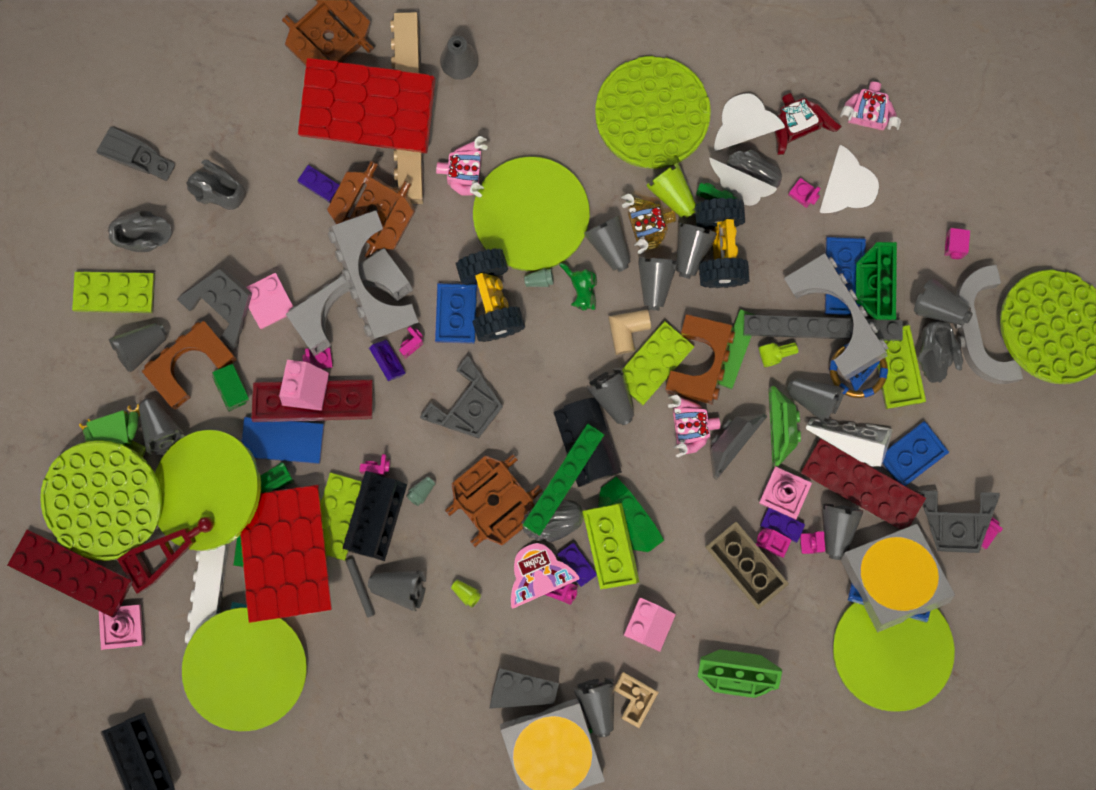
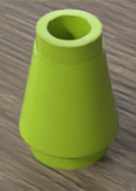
M459 579L451 586V589L466 606L474 607L481 598V594L478 593L479 590Z

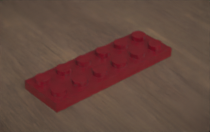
M373 380L328 381L322 411L283 406L279 397L282 382L253 383L252 422L373 419Z
M821 438L800 472L900 530L910 527L926 500L924 496Z
M26 530L7 566L112 618L115 617L133 581L29 530Z

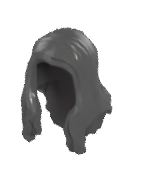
M756 151L734 152L733 155H729L728 166L771 186L779 187L782 180L781 170L778 166L762 158Z
M207 159L203 160L201 163L204 165V168L214 174L210 175L207 172L201 171L195 172L186 182L187 190L194 195L196 201L202 204H217L227 210L238 208L245 196L244 186L237 182L224 168Z
M139 211L113 220L108 227V238L117 247L134 252H149L158 246L166 244L172 236V231L170 229L171 225L166 219L155 216L149 211Z
M936 320L927 324L921 335L922 349L918 361L922 366L924 376L927 377L929 382L935 383L938 381L941 383L943 379H946L948 367L952 365L953 361L955 368L959 371L962 370L963 357L961 345L956 341L953 329L949 323Z
M563 500L540 537L524 527L523 531L529 538L537 541L546 539L549 542L557 541L581 526L584 518L582 508L576 501ZM532 510L528 511L527 514L524 515V519L521 521L522 524L525 522V520L527 519Z

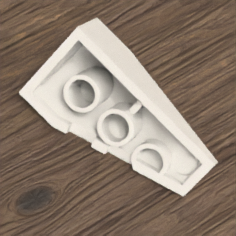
M811 418L806 425L807 430L859 461L865 462L869 466L880 467L884 461L893 429L873 424H866V427L855 426V422L840 425L837 421L832 420L829 424H826L818 418Z

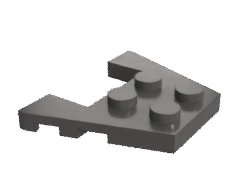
M223 267L182 294L177 300L189 311H192L202 298L229 323L219 339L231 350L238 347V337L242 333V322L247 314L252 293Z
M467 356L456 371L472 383L448 415L430 403L420 418L479 439L502 410L503 406Z
M919 491V494L926 498L923 503L924 511L937 551L980 553L1000 493L981 492L980 513L938 512V491Z

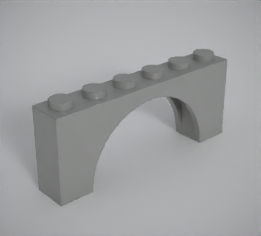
M377 211L328 228L330 231L328 232L329 240L331 243H334L337 250L335 251V256L344 268L342 270L343 277L346 281H349L351 287L349 289L350 295L357 302V314L359 318H363L365 323L363 329L366 336L373 340L418 323L412 304L405 306L384 304L368 293L360 279L358 260L361 249L373 234L383 230Z
M384 248L374 252L364 262L358 263L359 276L364 287L381 289L389 293L396 301L413 291L409 281ZM343 274L336 281L325 285L321 291L310 295L306 301L292 307L286 313V316L314 356L331 346L325 328L328 312L335 301L343 294L349 292L351 288L349 281L344 279Z
M824 253L784 279L796 299L807 294L824 293L840 299L850 309L854 324L852 338L844 352L834 359L842 375L848 380L887 357L888 355L885 350L888 347L883 339L878 340L875 335L878 331L872 322L868 324L865 319L868 315L863 306L858 307L855 303L857 297L852 289L847 290L845 284L848 282L843 274H837L835 268L838 266L833 258L830 257L828 259Z

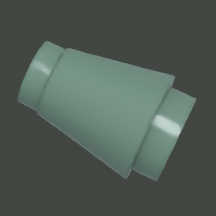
M544 268L524 276L526 287H549L554 284L551 269L547 270Z
M426 477L409 489V493L406 496L414 505L419 506L425 502L436 484L431 478Z

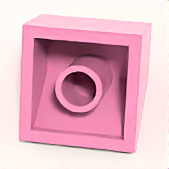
M276 273L246 287L252 293L248 308L260 329L287 317L286 313L293 307Z
M287 360L279 395L282 405L322 411L329 373L308 362Z
M639 598L623 636L660 652L676 614Z

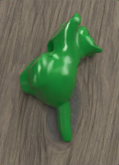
M560 263V267L571 279L577 293L576 300L571 303V306L577 307L582 311L590 308L595 310L596 298L592 289L597 285L596 275L587 269L572 272L568 265Z

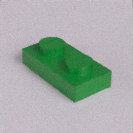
M700 183L696 193L697 196L707 200L714 198H737L731 192L717 190L714 185L709 183Z

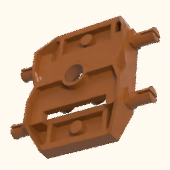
M315 0L317 5L297 23L288 15L282 19V22L289 27L285 46L305 66L307 58L329 59L330 61L343 63L348 55L357 51L361 46L368 53L374 49L367 41L371 25L370 21L349 0ZM331 11L355 36L352 37L328 12ZM332 33L334 37L332 40L327 41L324 39V35Z
M370 161L367 170L364 172H346L327 208L334 222L339 224L370 213L369 207L372 204L377 206V214L383 230L373 234L366 241L370 244L365 254V257L368 258L379 249H396L415 213L412 202L407 195L412 184L404 181L400 190L386 185L373 175L378 166L374 161ZM365 183L367 186L349 218L347 216Z
M513 454L504 462L484 456L452 483L454 503L445 511L451 516L458 509H462L480 531L476 537L470 540L475 548L486 539L502 546L523 529L521 521L524 519V515L534 508V498L543 492L542 489H539L540 486L537 485L533 490L526 493L508 471L509 467L518 461ZM498 473L496 477L489 481L485 486H483L479 491L472 495L468 500L466 499L479 487H481L485 482H487L491 477ZM495 494L499 497V503L491 506L488 503V498ZM519 501L522 502V504L515 508L511 513H509L493 528L489 527L497 519L504 515L508 510H510L514 505H516Z

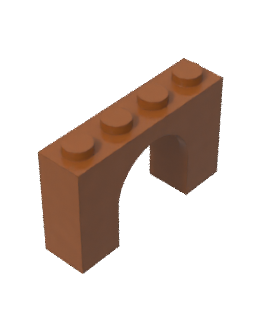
M686 314L681 335L686 339L699 341L710 346L715 353V360L712 367L706 373L698 376L670 371L665 389L668 394L712 405L714 399L718 400L720 388L717 387L719 381L724 379L725 370L723 365L724 362L729 360V343L733 344L736 333L733 332L732 325Z
M205 321L193 325L192 331L187 335H181L177 338L176 344L171 348H165L160 353V357L155 361H149L144 366L145 369L142 370V373L174 410L191 398L178 383L174 374L175 364L183 354L189 351L203 352L218 369L231 365L237 360Z

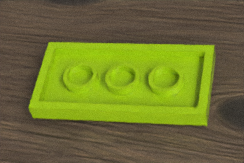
M74 272L72 310L74 312L153 313L154 273Z
M665 321L622 369L629 395L642 406L669 377L670 371H674L695 347Z
M910 325L903 326L902 341H884L888 347L885 350L888 355L885 357L888 365L886 382L881 389L886 410L926 402ZM880 364L877 366L878 375L880 374Z
M334 473L329 474L321 500L326 556L346 561L349 551L342 548L362 482Z
M622 503L582 511L600 590L639 583Z

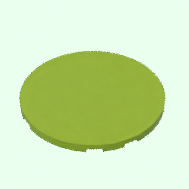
M654 56L639 57L638 59L623 63L612 71L599 90L595 106L597 129L609 150L618 158L631 165L648 169L670 167L676 162L680 163L692 155L706 136L711 113L709 97L704 89V85L695 73L675 60Z
M522 157L498 166L484 179L481 184L484 189L480 188L478 190L482 196H476L473 205L475 231L485 250L495 248L503 250L507 266L527 272L538 271L544 268L550 269L566 261L580 247L585 237L584 232L587 231L589 225V202L583 186L567 168L545 158Z
M1042 270L1024 277L1008 292L1000 313L1001 334L1006 348L1013 359L1032 376L1054 384L1077 383L1096 373V288L1081 280V277L1069 272Z
M217 430L197 431L177 441L162 457L155 475L159 481L162 494V512L158 526L165 536L184 528L191 530L197 526L200 518L210 517L214 522L213 529L208 533L201 532L195 536L196 542L189 548L194 551H210L234 541L241 535V531L246 525L251 522L260 499L261 479L253 454L238 438ZM182 536L171 540L178 546H182L185 542Z
M87 441L69 448L51 464L41 487V509L47 527L51 529L57 541L65 548L92 560L118 559L131 549L144 545L154 533L162 512L161 488L151 466L131 448L113 441Z
M854 602L843 613L834 632L833 660L842 683L853 696L873 708L894 712L918 708L932 700L943 689L952 672L955 657L954 640L947 621L937 608L930 611L928 622L908 618L902 623L877 632L864 605Z
M247 607L223 611L204 622L188 642L182 661V682L191 705L210 723L231 731L258 730L281 719L297 702L306 678V657L301 641L294 630L281 618L249 623Z

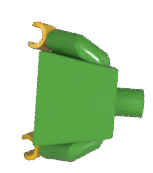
M137 404L135 410H132L129 405L127 406L128 412L122 410L92 421L87 419L86 426L80 423L79 426L83 430L85 441L106 440L125 446L131 445L138 427L140 416L139 404Z

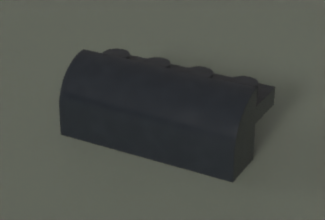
M595 398L579 400L553 412L567 455L587 424L605 434L577 477L576 483L578 487L622 473L600 405Z
M365 471L342 549L385 562L407 484L396 479L382 477L373 472Z
M145 713L101 731L123 790H175Z

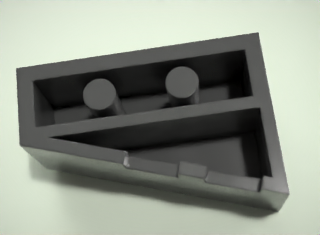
M499 668L489 709L554 704L559 683Z

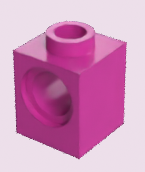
M950 228L946 233L944 255L956 260L964 258L969 252L970 230Z

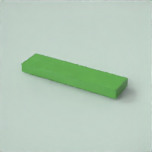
M741 309L733 327V332H736L733 344L729 343L728 347L730 357L728 362H724L723 365L725 370L724 379L719 381L718 384L731 390L751 336H743L744 315H755Z

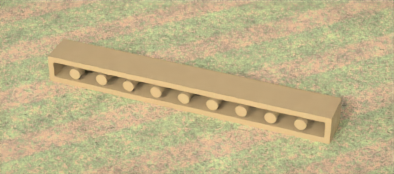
M417 12L394 13V20H391V32H394V38H391V49L395 50V57H391L392 68L403 72L420 73ZM394 149V161L398 162V168H394V178L398 180V187H395V189L400 190L404 181L411 183L412 185L407 195L412 204H423L422 153Z

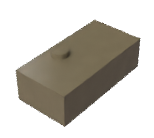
M734 522L705 547L757 610L789 585L737 522Z

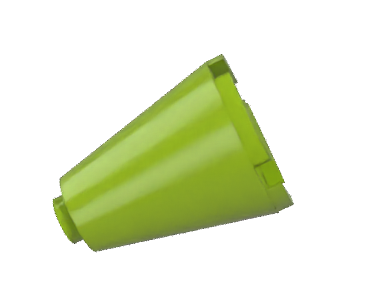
M676 162L674 164L676 168L672 170L669 167L653 179V185L648 183L646 187L677 215L688 218L695 213L696 203L680 165Z

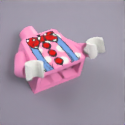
M870 82L869 90L862 89L860 93L854 94L845 103L840 117L843 115L848 116V123L884 130L887 124V129L890 130L891 126H895L899 130L901 119L897 117L892 102L888 100L889 96L880 93L881 83Z
M479 136L474 142L454 150L453 153H449L448 163L437 162L436 174H446L448 185L461 196H482L478 192L480 188L484 189L479 184L481 151L478 150H487L488 146L482 145L483 141L487 140L484 137Z
M678 395L668 396V398L673 400V404H668V407H677L673 410L677 445L673 449L678 448L680 451L676 457L696 453L706 445L707 440L710 438L709 430L720 429L719 417L708 418L707 410L702 409L701 405L687 399H682Z

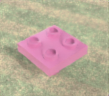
M775 466L759 504L796 520L812 483Z
M141 605L122 606L114 618L99 611L101 650L144 646Z

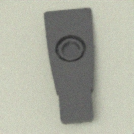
M114 127L109 128L96 151L97 154L119 164L152 174L164 181L169 179L175 168L174 163L160 157L155 150Z

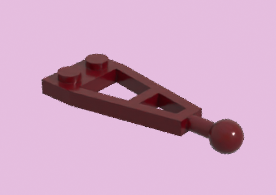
M202 517L198 520L197 526L191 530L184 528L133 548L117 560L127 578L133 581L132 587L136 594L155 584L196 542L195 536L201 532H210L214 527L213 520L210 517ZM182 536L185 542L174 553L169 541ZM160 545L168 560L151 575L139 553Z

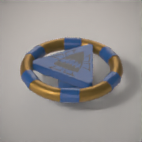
M849 343L843 345L835 352L830 362L829 371L833 384L844 388L845 391L842 393L852 398H866L874 395L886 382L888 374L886 359L883 358L851 377L850 382L854 389L851 390L839 380L837 375L838 366L834 361L844 352ZM880 364V374L876 384L868 389L857 391Z

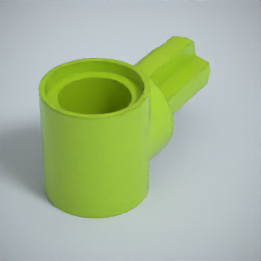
M771 343L759 347L758 350L763 366L777 365L781 363L782 358L797 354V344L790 343L778 347L777 344Z

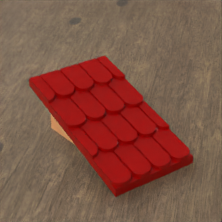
M307 58L298 135L301 137L427 154L436 78L427 74Z
M319 484L260 493L255 515L251 522L241 531L249 623L332 610Z

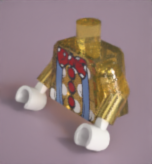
M631 194L622 196L621 199H625L627 202L622 204V207L627 208L630 206L628 208V216L636 239L634 246L638 245L641 248L638 254L645 250L657 248L667 234L668 228L666 224L676 222L674 211L663 213L660 204H655L652 201L641 198H634Z

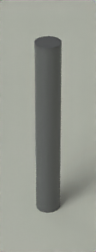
M353 559L347 560L346 564L367 618L372 617L375 614Z

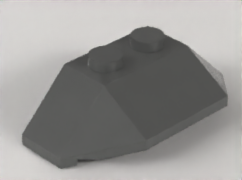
M767 415L737 416L733 421L731 419L727 421L723 426L724 433L721 436L717 434L711 441L713 446L710 449L713 478L715 480L720 477L767 418Z

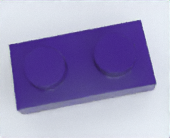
M309 165L297 180L299 184L331 203L339 187V184Z
M387 340L375 343L369 347L388 382L406 374Z
M768 508L760 527L773 529L797 543L805 524Z
M574 543L557 554L560 560L572 568L579 576V580L576 582L580 587L597 576Z

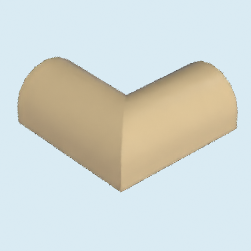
M648 310L608 317L615 355L635 352L632 333L651 329Z
M622 672L614 686V691L630 699V702L621 719L640 728L659 692Z

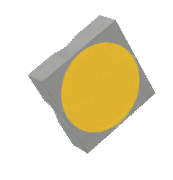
M918 524L847 551L841 559L853 586L862 597L864 607L877 632L902 623L911 616L950 603L955 596Z
M577 698L549 707L543 712L525 715L500 724V730L520 790H580L605 781Z

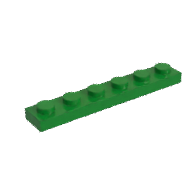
M589 424L586 425L522 526L540 537L605 434Z

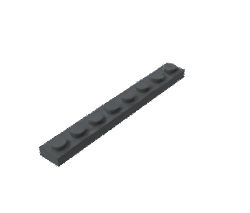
M744 315L743 336L851 340L854 324L853 319ZM866 319L868 324L872 322L878 332L875 335L878 340H903V320Z

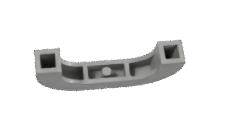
M991 265L978 269L959 286L955 295L971 307L973 315L969 323H964V325L954 324V327L958 328V343L962 347L964 358L975 374L986 381L996 384L1016 383L1023 379L1020 365L1015 360L999 362L988 356L983 347L975 312L974 300L977 293L982 290L996 288L1001 284L997 265Z

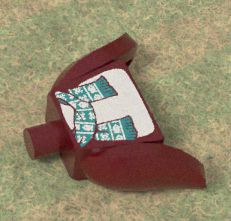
M789 93L782 97L785 106L780 108V112L777 115L785 128L774 131L777 142V155L785 154L788 143L820 130L821 127L831 132H837L842 126L818 103L808 101L806 98L795 101L792 93Z

